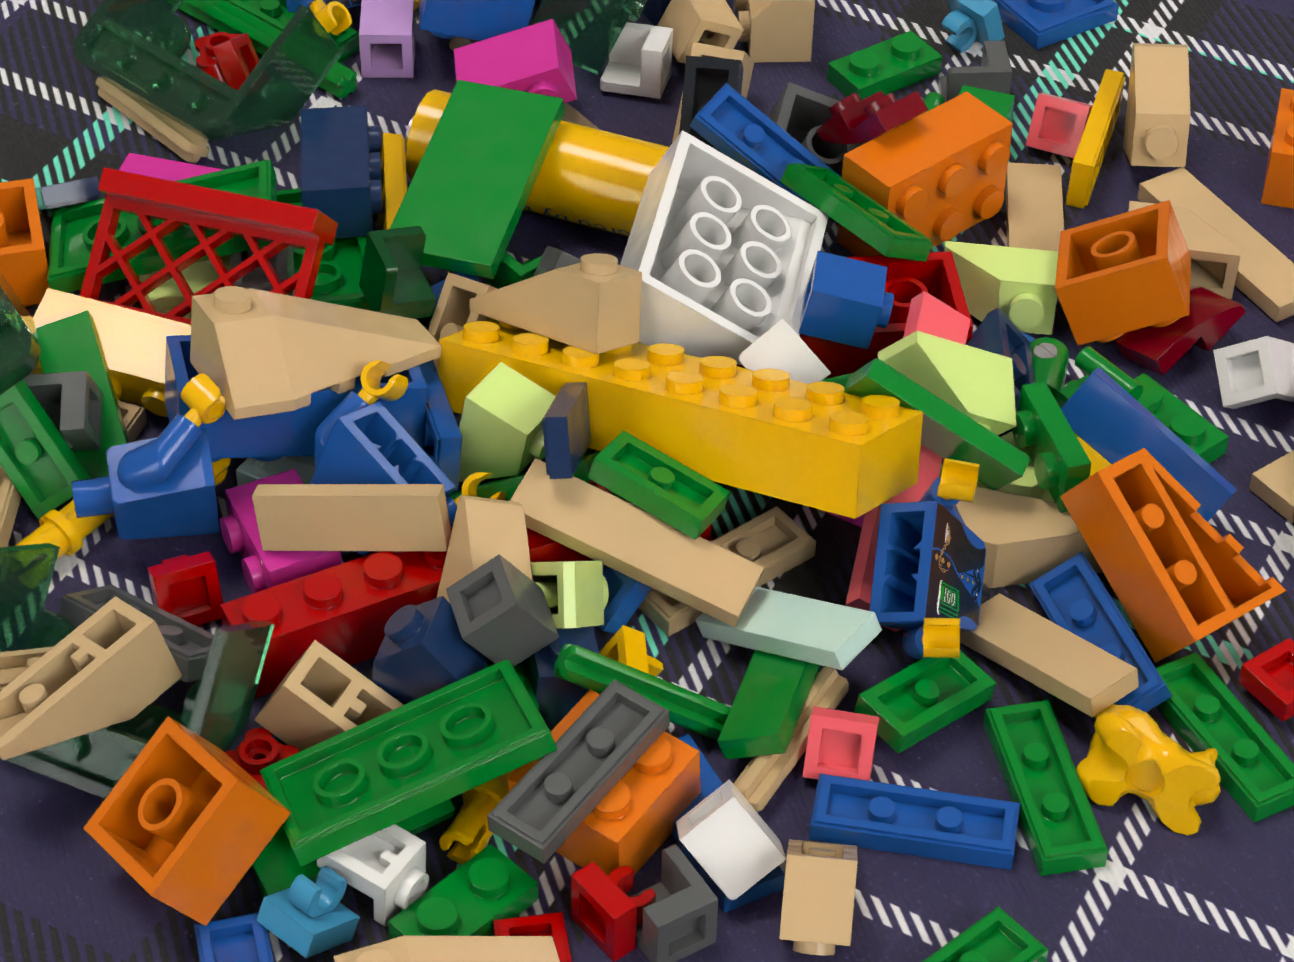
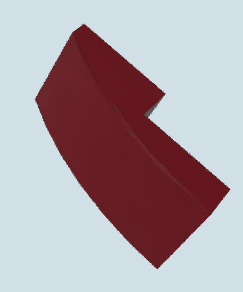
M879 91L861 100L856 92L831 106L829 111L833 117L816 131L821 140L831 143H863L926 112L928 108L918 91L898 101L893 93L884 96L883 92Z
M1199 287L1190 290V313L1188 316L1181 317L1168 326H1148L1126 332L1116 341V344L1124 358L1164 376L1193 345L1209 351L1246 311L1242 304Z

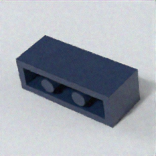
M367 105L301 109L302 207L320 210L337 222L338 227L335 238L367 236L369 231H373L372 214H383L379 125L368 126Z

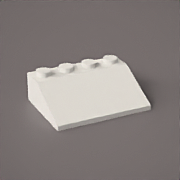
M682 130L649 173L620 264L642 272L639 342L646 345L659 343L676 344L682 346L685 349L684 354L700 358L725 356L736 360L737 364L742 365L739 362V355L782 317L800 335L798 332L804 291L817 251L821 250L829 216Z

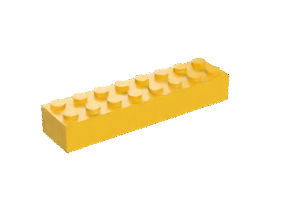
M493 318L487 321L466 323L463 326V330L439 339L442 350L438 362V375L452 412L462 414L466 396L502 362L555 396L565 383L587 382L591 443L588 448L602 451L624 430L711 481L857 519L918 483L923 411L900 406V401L891 396L869 395L861 397L844 393V387L837 383L820 381L807 384L791 380L790 374L783 370L766 368L753 371L737 367L736 360L730 357L707 356L700 358L684 354L685 349L682 346L669 343L653 345L635 343L594 354Z

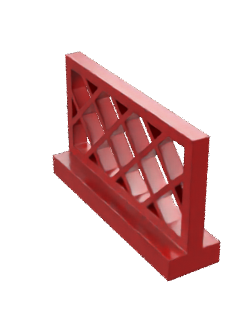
M104 167L98 190L106 194L80 296L191 325V319L183 317L192 311V296L211 294L218 288L225 286H236V281L261 265L274 288L269 292L289 295L290 292L295 290L293 296L311 299L324 246H333L338 223L317 209ZM121 212L137 215L147 231L146 234L124 249L121 248L115 238ZM152 219L162 220L164 222H162L158 226H155ZM181 225L191 226L200 244L174 260L162 238ZM204 229L217 231V233L208 237ZM235 235L244 237L254 255L230 271H227L215 249ZM257 240L271 243L262 249ZM154 244L166 267L141 283L129 260ZM288 246L305 249L300 271L284 282H281L269 259ZM111 251L113 253V256L109 258ZM207 255L219 278L194 294L182 271ZM121 267L132 290L113 303L98 300L103 278ZM173 278L185 301L166 314L159 313L148 294ZM139 300L144 309L131 307V305Z

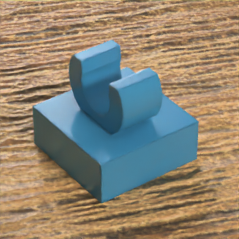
M948 0L950 13L941 23L942 28L952 33L945 40L948 46L959 53H963L973 45L975 40L983 45L984 41H1001L1005 37L998 4L994 1Z
M326 865L321 867L316 883L301 874L295 878L290 888L264 897L256 921L303 957L308 958L351 941L360 917L340 903L346 891L347 880Z

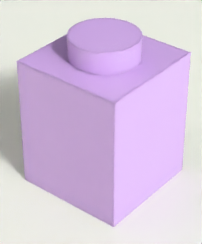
M362 0L359 28L362 78H414L416 44L414 0Z

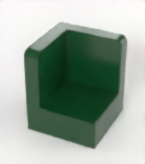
M421 226L369 231L367 233L359 287L372 311L411 319L433 316L436 297L420 269L426 241V234Z

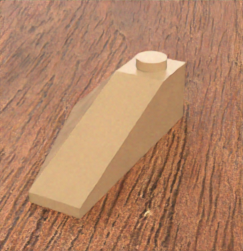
M225 286L218 288L211 294L192 296L190 363L199 374L204 373L208 375L220 388V393L225 399L226 410L234 420L295 411L311 405V393L331 387V390L338 394L355 389L356 377L361 376L364 366L372 361L381 360L391 364L388 372L383 375L388 377L441 357L442 346L417 319L252 288L245 289L238 286Z

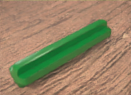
M569 643L562 646L554 664V674L558 678L588 690L591 689L599 694L613 680H616L669 710V720L671 723L711 739L718 740L731 709L727 705L578 645Z

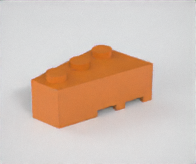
M1145 448L1096 472L1060 496L1155 663L1193 644L1287 591L1273 576L1265 580L1239 554L1244 547L1231 534L1222 537L1197 512L1201 504Z

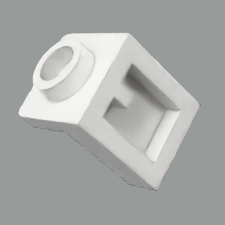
M396 824L317 859L318 867L321 868L327 865L346 879L347 884L374 899V920L385 927L388 926L390 919L396 916L402 909H406L425 893L429 882V875L426 874V842Z

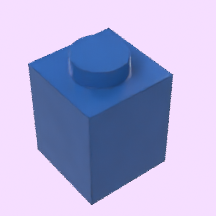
M817 251L804 291L798 333L868 349L875 328H886L892 311L894 294L885 292L887 267Z

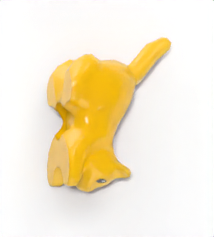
M1112 704L1095 715L1094 727L1096 730L1092 737L1087 757L1080 761L1076 768L1087 797L1098 805L1113 806L1123 795L1127 793L1135 794L1148 801L1161 822L1173 832L1187 836L1197 833L1202 821L1194 807L1214 802L1221 791L1219 785L1221 777L1215 766L1218 756L1217 750L1209 748L1205 751L1192 753L1185 750L1181 745L1163 733L1147 712L1130 705Z

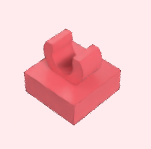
M1043 92L1038 93L1025 146L1074 158L1093 105Z
M814 706L810 718L802 777L818 780L820 773L870 781L879 717Z

